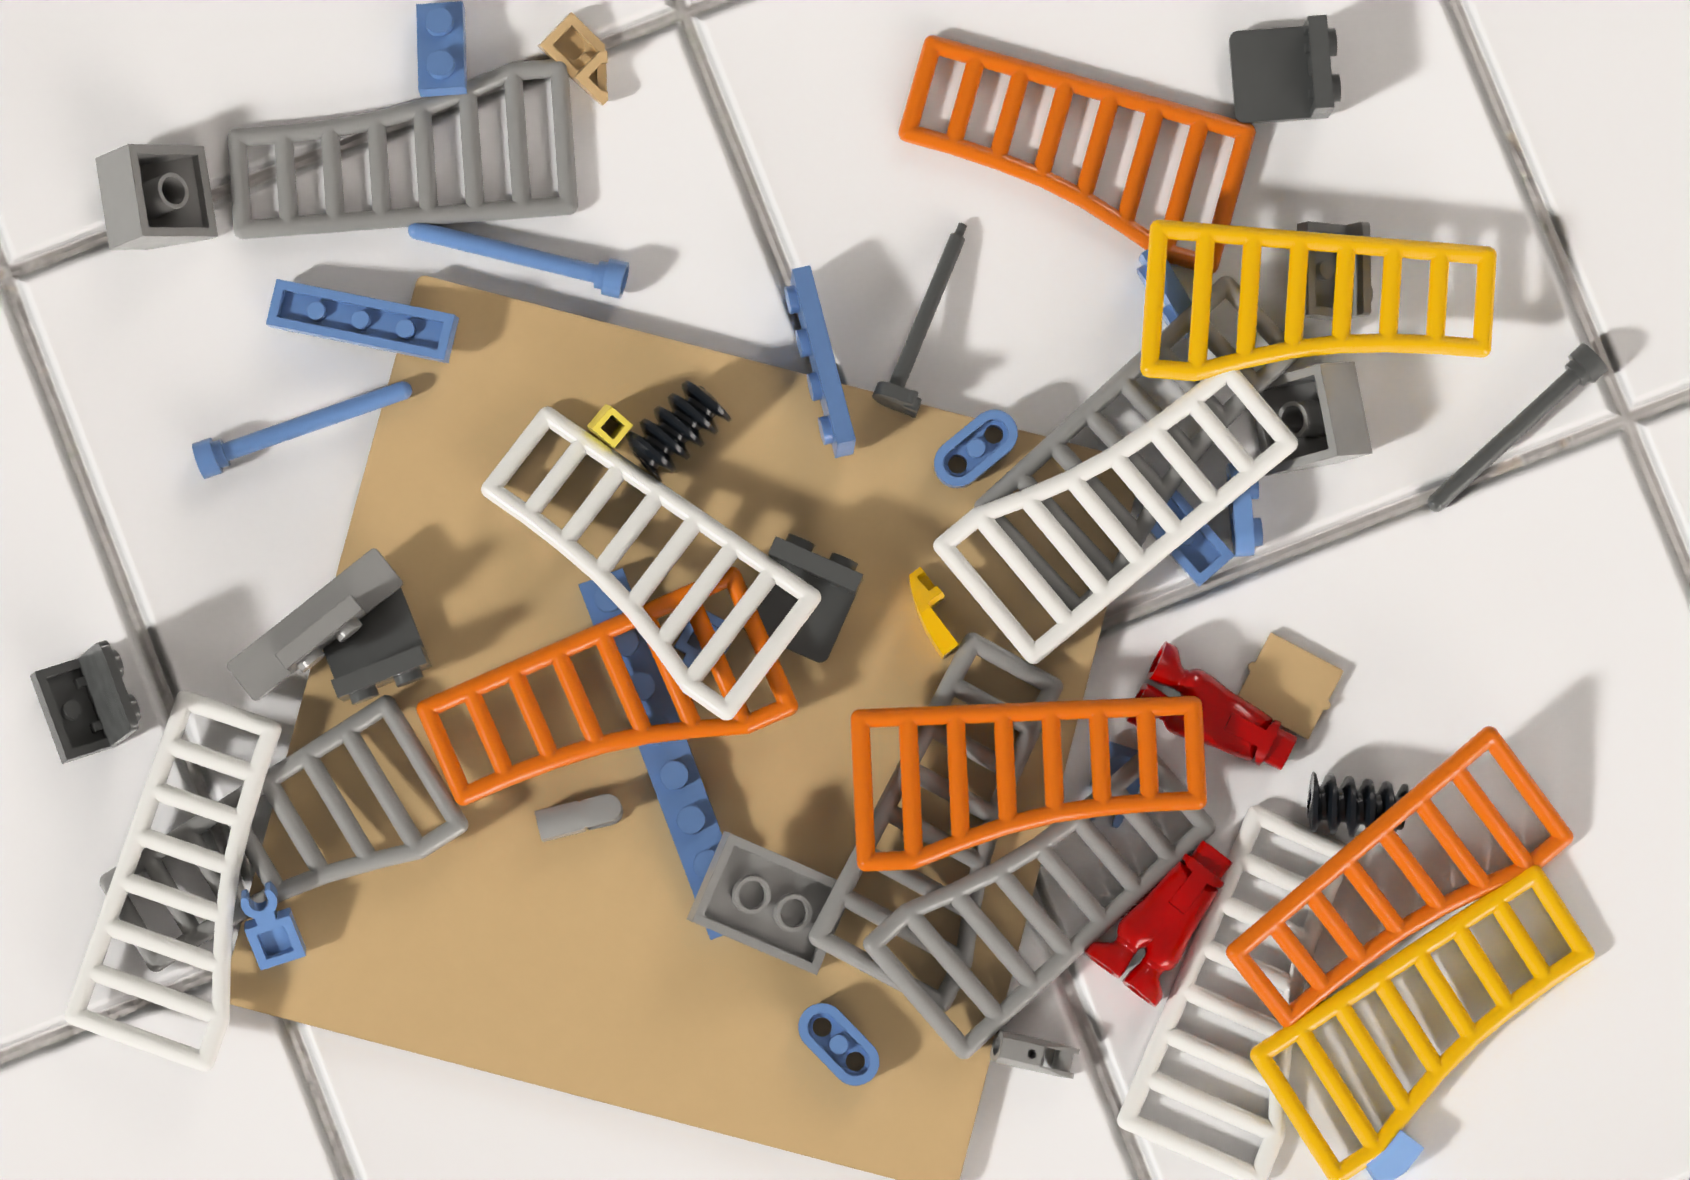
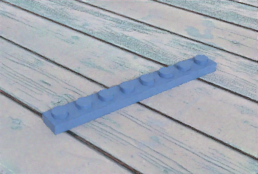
M623 568L611 572L630 592L631 588ZM593 580L578 584L593 626L623 613ZM635 628L614 637L651 725L680 722L649 646L642 635ZM687 739L638 746L693 895L696 898L721 840L722 832ZM706 928L710 940L723 936Z

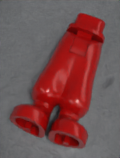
M1167 641L1164 642L1150 666L1147 679L1156 684L1172 688L1179 692L1181 696H1196L1201 700L1204 744L1250 762L1253 760V763L1258 766L1265 762L1281 770L1296 743L1297 737L1281 729L1280 721L1274 720L1272 722V717L1230 691L1204 670L1198 668L1184 669L1181 664L1178 648ZM1144 683L1135 698L1169 696L1158 688ZM1184 715L1155 716V718H1160L1164 722L1169 732L1185 738ZM1126 717L1125 720L1137 726L1136 717Z
M1203 840L1191 856L1185 853L1181 858L1183 862L1179 861L1149 895L1121 920L1117 930L1118 937L1115 941L1111 943L1094 942L1084 952L1105 971L1116 978H1120L1138 950L1144 949L1145 956L1126 975L1122 982L1132 992L1154 1007L1163 998V991L1159 981L1160 975L1164 971L1173 969L1178 964L1192 934L1214 901L1219 891L1217 888H1222L1225 884L1221 878L1232 865L1228 858Z

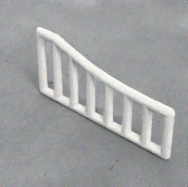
M1240 370L1221 373L1201 380L1147 423L1088 460L1035 485L971 509L935 539L933 548L1024 659L1030 664H1037L1295 451L1298 447V440ZM1226 384L1275 441L1254 460L1205 403ZM1189 414L1238 470V473L1218 490L1167 431ZM1151 442L1202 501L1199 506L1182 520L1177 517L1128 458ZM1112 468L1166 533L1146 550H1143L1086 481ZM1069 490L1129 561V564L1111 579L1107 580L1041 501ZM1023 509L1093 594L1071 611L997 523L996 518ZM977 529H979L1055 620L1056 624L1036 641L1032 639L957 549L956 546Z
M546 406L540 409L482 484L481 492L484 497L526 525L591 578L628 617L658 656L682 692L722 720L728 721L734 718L821 601V593L815 587L552 407ZM551 429L571 444L525 502L504 487L546 432ZM587 454L608 468V470L565 527L560 529L541 513ZM625 480L646 496L598 559H596L577 541ZM663 506L682 519L683 523L629 592L611 572L660 507ZM701 532L720 545L721 549L659 629L643 606L697 534ZM739 558L760 574L688 668L672 644L735 560ZM776 584L797 598L798 601L724 698L702 681Z
M181 691L177 694L65 1012V1020L69 1024L201 1071H209L214 1067L230 1021L233 918L240 870L265 777L282 731L279 722L190 691ZM191 712L260 735L251 762L183 740L182 736ZM175 757L244 780L237 808L166 784ZM159 802L231 826L225 855L150 829ZM145 847L221 873L217 903L134 874L143 848ZM129 892L215 922L213 952L119 920L127 893ZM112 937L212 972V1003L103 965ZM99 983L209 1022L200 1049L87 1010L95 984Z
M1258 805L1250 807L1247 811L1228 856L1232 865L1221 878L1225 884L1222 888H1217L1219 891L1198 926L1117 1117V1123L1120 1128L1239 1180H1267L1285 1138L1286 1113L1272 1091L1270 1090L1268 1119L1160 1073L1158 1069L1168 1045L1269 1088L1252 1060L1176 1027L1188 1001L1268 1037L1283 1028L1276 1019L1198 986L1195 982L1205 958L1238 971L1226 955L1228 946L1214 941L1224 914L1252 926L1267 913L1232 897L1242 871L1291 892L1307 879L1304 876L1251 854L1261 827L1331 858L1347 845L1321 832H1311V828ZM1344 873L1322 891L1331 904ZM1310 908L1304 927L1289 921L1285 923L1313 958L1324 925ZM1253 958L1277 989L1284 991L1283 998L1288 1004L1303 993L1306 980L1293 963H1291L1289 973ZM1293 1044L1273 1057L1288 1082ZM1152 1089L1262 1137L1263 1141L1253 1165L1140 1116V1111L1149 1090Z

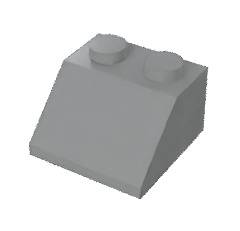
M127 144L95 158L109 250H148L218 237L204 146Z
M1355 362L1319 363L1282 374L1260 394L1298 440L1296 450L1265 476L1336 464L1373 454ZM1254 417L1260 451L1262 453L1275 441Z

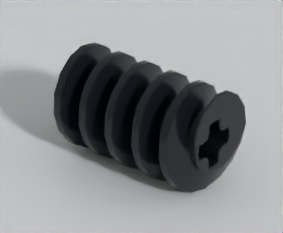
M689 381L681 384L686 399L674 393L667 397L672 412L661 406H657L654 409L658 424L647 419L639 422L644 437L632 431L626 434L627 442L634 456L661 483L662 480L657 468L662 466L674 472L676 467L671 457L674 453L686 460L690 458L685 444L687 441L700 447L704 445L699 430L703 428L716 434L718 429L713 419L716 415L728 422L731 420L728 413L702 386H697Z
M1313 771L1307 799V818L1309 819L1311 832H1316L1322 820H1327L1330 834L1335 835L1341 822L1346 823L1349 837L1354 838L1360 825H1365L1366 829L1409 792L1408 784H1402L1396 796H1394L1393 787L1389 781H1384L1376 793L1373 781L1366 778L1357 791L1352 776H1346L1338 788L1336 777L1334 774L1328 773L1319 786L1317 774ZM1405 821L1394 829L1395 832L1404 828Z

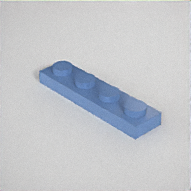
M811 266L792 269L790 286L784 287V293L789 313H797L801 329L795 330L800 356L801 358L809 356L813 372L807 374L812 401L820 400L824 416L818 417V425L824 445H832L835 458L853 455L856 438Z
M276 279L266 325L285 331L449 363L459 318L455 314Z

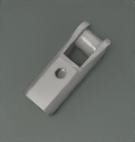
M602 794L581 800L580 802L574 801L535 811L541 840L546 842L586 832V829L593 830L614 825L621 820L623 807L616 796Z
M999 1030L993 1038L990 1058L996 1063L1073 1079L1074 1073L1070 1072L1074 1054L1079 1055L1080 1049ZM1047 1048L1055 1049L1051 1068L1043 1066Z

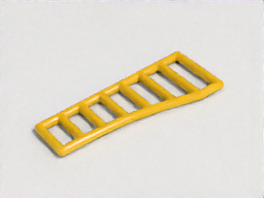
M1155 220L1151 223L1149 230L1140 371L1142 375L1148 378L1199 381L1232 370H1242L1294 358L1337 353H1423L1484 358L1490 354L1492 346L1497 253L1490 246ZM1168 239L1196 241L1188 362L1160 360ZM1215 243L1243 245L1236 353L1207 360ZM1262 247L1290 249L1284 342L1255 348ZM1309 251L1337 253L1332 335L1303 339ZM1356 254L1383 257L1379 334H1351ZM1402 258L1430 260L1426 335L1398 334ZM1449 262L1477 264L1473 338L1445 336Z
M1534 865L1506 884L1470 904L1336 992L1292 1026L1283 1027L1254 1046L1250 1051V1058L1327 1179L1348 1180L1365 1169L1367 1163L1388 1147L1397 1133L1403 1130L1442 1080L1478 1044L1542 994L1590 963L1595 957V951L1542 868ZM1530 888L1533 889L1572 952L1550 966L1508 903ZM1492 913L1533 975L1531 980L1513 993H1510L1469 929ZM1452 939H1454L1496 1004L1494 1008L1475 1023L1430 955ZM1413 965L1416 966L1460 1035L1441 1056H1439L1391 979ZM1373 991H1376L1426 1069V1072L1408 1093L1352 1007L1353 1004ZM1335 1016L1395 1108L1378 1133L1312 1032ZM1295 1042L1304 1053L1363 1146L1340 1162L1273 1059L1274 1056Z

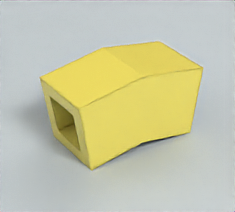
M605 404L587 425V429L610 448H615L632 428L633 424L612 406ZM609 418L619 425L610 436L601 429Z

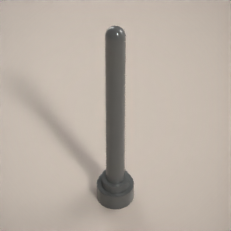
M1584 343L1579 345L1568 356L1570 361L1565 365L1566 371L1430 495L1427 501L1428 507L1434 512L1442 511L1579 384L1585 386L1589 381L1595 383L1608 371L1603 360L1588 345Z

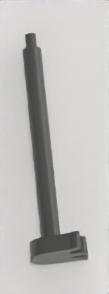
M958 223L955 233H951L890 381L878 382L872 395L873 399L879 404L913 418H916L922 399L917 397L919 394L917 391L904 387L965 242L963 235L967 225L963 223Z

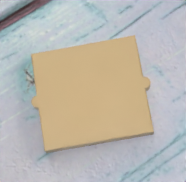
M1270 633L1256 661L1248 664L1247 668L1250 672L1238 696L1272 717V722L1278 720L1281 722L1282 727L1308 740L1323 710H1328L1331 707L1329 699L1344 671L1285 639Z

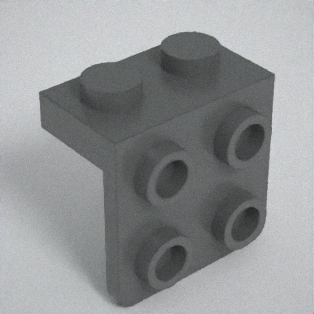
M1327 14L1308 16L1304 25L1299 27L1242 30L1231 34L1229 38L1234 114L1235 119L1239 122L1255 124L1329 118L1335 107L1334 102H1341L1339 74H1332L1330 56H1337V35L1335 28H1328Z
M788 534L786 540L776 536L768 556L821 593L820 603L785 649L817 663L825 662L832 651L862 583L863 574L855 571L858 563L842 555L832 553L830 558L827 559L813 553L814 544L801 537ZM776 584L757 608L769 638L798 601L797 598Z
M399 588L359 621L363 625L352 636L341 643L338 639H335L323 649L334 677L331 682L337 698L342 701L350 699L352 705L377 697L379 695L377 688L395 682L397 687H402L418 681L424 677L422 671L432 667L402 588Z
M107 640L94 644L77 659L35 671L30 675L62 764L114 748L139 728L138 721L141 718L139 705L132 694H128L123 682L124 666L122 659L115 649H111Z

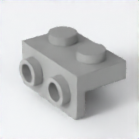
M1306 221L1297 224V231L1370 237V223L1356 222L1340 225ZM1309 251L1304 316L1306 318L1333 319L1337 253ZM1356 254L1352 319L1371 314L1373 289L1371 286V256Z

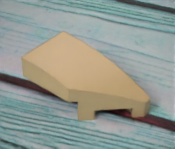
M570 12L538 47L550 59L556 62H564L569 77L603 106L608 101L606 68L608 59L605 44Z

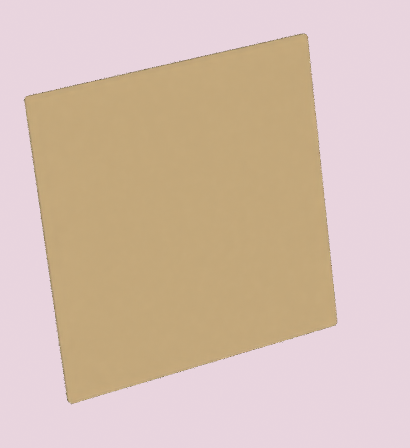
M429 276L419 277L415 284L410 306L455 314L459 318L449 363L396 353L388 386L405 381L411 385L412 394L406 400L381 408L336 577L369 550L377 549L403 581L402 591L432 667L423 670L422 674L424 677L418 681L402 687H397L396 683L392 682L377 688L379 692L377 697L352 705L350 699L342 701L337 698L331 682L334 677L326 656H324L317 664L310 668L286 757L378 698L390 695L397 702L450 790L417 714L416 707L418 703L593 626L578 585L592 579L526 525L484 497L481 492L482 484L543 407H552L593 435L587 429V425L602 407L607 404L633 424L628 432L632 431L644 437L639 422L647 419L658 424L654 409L657 406H661L672 412L667 397L674 393L686 399L681 384L689 381L697 386H702L728 413L731 420L728 422L716 415L713 418L718 429L716 434L703 428L699 430L704 445L700 447L687 441L685 444L690 458L686 460L674 453L671 456L676 467L674 472L662 466L657 468L662 483L766 555H768L776 536L786 540L788 534H793L813 543L814 548L812 552L829 559L832 553H836L858 563L855 571L863 574L862 583L832 651L825 662L817 663L788 649H785L778 658L798 702V710L794 715L750 734L687 739L722 835L724 831L729 832L827 876L838 879L856 845L851 714L857 709L928 706L963 638L971 632L979 634L1024 659L935 552L933 543L936 538L973 509L975 502L1045 439L1046 436L1018 429L1017 441L1010 453L969 486L951 488L944 485L935 474V455L944 443L975 418L922 404L916 418H913L879 404L873 399L872 395L874 392L841 384L856 442L853 455L835 458L832 445H824L822 442L818 417H822L824 414L820 400L812 401L807 374ZM609 418L601 429L610 436L619 425ZM995 427L988 428L984 433L986 440L993 444L1000 442L1003 438L1002 432ZM549 429L504 488L526 502L571 443ZM626 435L615 448L612 447L620 455L650 474L632 453ZM1067 443L1069 448L1082 462L1102 452ZM586 454L541 514L560 529H563L607 472L608 468ZM954 457L950 459L948 466L952 472L962 473L966 469V462L960 457ZM1052 457L1032 477L1039 483L1063 473L1065 470ZM1110 468L1097 475L1096 477L1131 514L1135 495L1117 473ZM624 480L577 542L598 559L646 495ZM1067 490L1053 496L1052 499L1113 563L1119 549L1073 494ZM661 506L612 572L623 568L632 590L683 523V520ZM1023 509L1004 515L1079 597L1090 589ZM979 529L956 546L1034 641L1056 624L1055 620ZM699 532L647 602L695 582L721 549V546ZM739 558L732 564L733 567L740 570L747 588L751 586L760 574ZM919 567L924 570L932 583L938 586L944 593V600L932 609L959 644L958 648L944 659L940 657L928 638L912 598L909 575ZM727 589L708 596L703 603L705 610L723 620L727 618L735 607ZM1107 607L1042 661L1033 664L1061 680L1063 690L1057 701L1083 700ZM671 613L658 618L661 627ZM743 628L732 641L725 654L736 681L756 656L748 635ZM680 635L677 637V639H676V640L674 641V643L672 644L673 648H674L676 642L678 641ZM597 646L570 656L603 734L632 729ZM675 649L680 658L683 660L686 654ZM977 655L963 679L1004 703L1035 702L1041 691ZM553 665L527 675L526 677L557 748L585 740ZM710 671L703 680V683L721 695L714 676ZM764 676L746 700L750 713L776 702L766 676ZM509 683L483 694V698L512 765L538 756V750ZM954 697L950 705L968 704ZM693 700L701 720L719 718ZM462 703L439 713L468 784L494 773L495 771L466 704ZM384 718L360 733L421 836L423 837L445 823V819ZM1078 719L1060 720L1063 776ZM994 723L965 724L966 736L995 751ZM899 727L870 728L874 809L900 761ZM1013 729L1015 744L1019 732ZM1042 731L1016 786L1017 813L1045 806ZM932 739L920 765L949 780L947 746ZM344 743L321 757V761L375 851L404 845ZM638 746L601 754L560 767L507 787L466 806L459 805L469 823L467 831L423 859L376 869L330 882L278 903L276 911L291 908L306 946L305 957L260 970L244 931L245 922L253 918H248L241 922L231 958V1005L895 1180H960L991 1060L990 1052L994 1036L970 1058L960 1059L902 992L827 952L818 974L815 975L724 935L710 940L705 927L687 920L695 897ZM967 758L968 791L990 802L997 785L996 773ZM304 769L281 783V786L328 864L356 856ZM920 786L922 820L951 835L950 802ZM602 794L616 796L623 807V816L614 825L593 830L586 829V832L546 842L541 840L535 811L574 801L580 802L581 800ZM902 798L898 804L900 808H902ZM272 808L262 846L284 881L307 872L309 869ZM969 813L970 828L982 825V819ZM888 823L876 849L881 852L904 851L903 830ZM1050 825L997 838L990 864L1030 841ZM948 856L915 870L946 886L969 875L970 867ZM1037 858L1013 872V875L1031 896H1033L1041 865ZM863 871L853 890L892 912L902 904L923 896L878 871ZM256 872L250 888V896L265 889ZM993 883L985 887L981 910L1018 952L1027 919L999 886ZM945 907L924 915L944 940L957 946L961 921L960 915ZM845 908L834 935L865 951L863 941L878 925ZM977 935L970 970L1000 1004L1007 997L1012 974ZM895 936L886 944L914 978L938 990L947 971L932 954L898 936ZM961 988L949 1010L944 1012L964 1036L985 1018L984 1014ZM818 1003H826L836 1007L867 1038L879 1055V1068L873 1079L859 1086L845 1084L805 1045L799 1035L798 1023L801 1015L808 1007ZM818 1018L814 1021L813 1031L816 1035L826 1036L830 1033L832 1025L828 1019ZM852 1052L846 1058L847 1067L853 1071L860 1070L865 1064L864 1056L859 1052Z

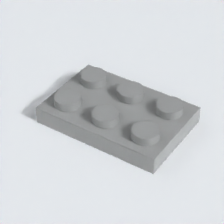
M724 831L687 920L817 975L826 952L810 943L809 933L837 879ZM845 908L843 909L838 921L836 922L831 932L832 934H835V931L838 927V924L840 922V919L843 915Z

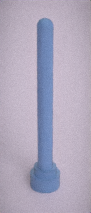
M413 223L408 227V233L413 239L594 283V288L601 289V294L621 299L625 290L629 273L628 262L610 258L608 262L600 261L597 265L433 224Z
M400 381L223 443L222 439L213 441L211 437L193 443L192 449L197 466L204 479L223 473L224 467L231 465L230 460L406 400L412 394V387L408 382Z

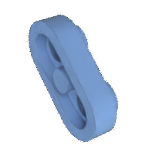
M988 410L978 415L938 449L934 459V471L937 478L944 485L951 488H964L976 481L1014 448L1018 437V429L1013 418L1001 410ZM991 427L998 428L1002 432L1003 438L998 443H990L985 438V431ZM954 457L964 459L966 469L962 473L952 472L948 466L950 459Z
M1228 463L1226 467V482L1238 473V470L1232 463ZM1259 481L1228 505L1234 557L1254 556L1255 546L1263 545L1261 518H1253L1252 499H1259Z
M818 1003L808 1007L803 1012L798 1023V1031L802 1041L839 1080L848 1085L859 1086L873 1079L879 1068L877 1050L836 1007L826 1003ZM826 1018L830 1021L832 1028L828 1035L818 1036L814 1033L813 1023L816 1019ZM859 1052L864 1056L865 1064L860 1070L853 1071L847 1067L846 1058L850 1053Z

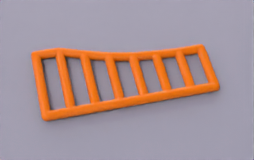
M930 35L923 43L898 135L904 142L951 154L1037 185L1084 209L1147 250L1149 230L1135 221L1163 119L1190 126L1164 220L1183 221L1207 133L1210 131L1235 138L1211 223L1231 224L1256 129L1251 123H1242L1230 117ZM939 56L966 63L946 134L919 126ZM984 69L1011 76L991 148L964 139ZM1029 81L1056 88L1034 164L1008 155ZM1073 93L1100 101L1077 185L1052 173ZM1120 106L1145 113L1119 209L1117 210L1093 194L1117 109ZM1168 239V262L1194 270L1195 251L1176 246L1178 240ZM1215 243L1213 273L1219 268L1225 244Z
M731 566L709 596L727 589L734 606H736L748 590L740 570ZM695 582L644 604V610L659 629L661 626L658 618L672 613ZM702 604L690 620L701 649L705 647L715 633ZM756 610L744 625V628L757 655L769 639V636ZM622 613L428 697L418 703L416 710L455 802L461 806H466L517 783L601 754L652 743L750 734L794 715L798 710V702L779 659H777L765 675L776 702L751 713L745 702L734 718L728 721L721 718L701 720L692 698L682 692L649 646L681 722L651 725L614 640V637L635 629V626L628 617ZM597 646L632 729L603 734L570 656ZM723 653L711 669V672L721 695L725 698L737 681ZM550 665H553L585 739L561 748H557L526 677ZM508 683L539 753L538 756L512 765L483 698V694ZM462 703H465L495 771L469 784L439 716V713Z
M1196 696L857 709L851 714L850 718L856 857L858 868L865 872L915 870L991 840L1059 822L1144 812L1200 810L1207 804L1202 702ZM1184 715L1187 791L1159 792L1155 716ZM1136 717L1140 794L1112 796L1108 718ZM1089 719L1093 799L1064 803L1060 720ZM1041 721L1045 806L1017 813L1013 722ZM994 723L998 819L970 828L965 724ZM946 725L951 836L923 847L918 726ZM899 727L904 851L875 852L870 728Z
M1492 726L1484 727L1229 944L1226 949V955L1280 1025L1283 1027L1292 1026L1335 990L1405 938L1444 915L1482 898L1514 879L1534 865L1543 868L1572 843L1573 833L1498 730ZM1487 750L1551 835L1531 853L1528 852L1467 769L1470 764ZM1450 781H1453L1514 864L1487 875L1432 802L1431 798ZM1416 811L1469 883L1443 895L1394 829ZM1379 842L1426 903V905L1404 918H1401L1358 861ZM1343 873L1386 928L1364 945H1362L1322 893L1328 885ZM1306 904L1348 956L1326 974L1285 923ZM1270 935L1310 985L1307 990L1290 1004L1287 1003L1249 954Z

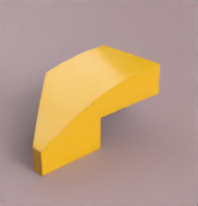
M919 567L909 575L912 598L928 638L940 657L944 659L956 650L959 644L932 609L944 600V593L938 586L932 583L924 570Z

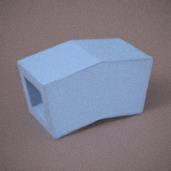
M1400 1130L1388 1147L1366 1164V1170L1373 1180H1395L1407 1172L1424 1147Z

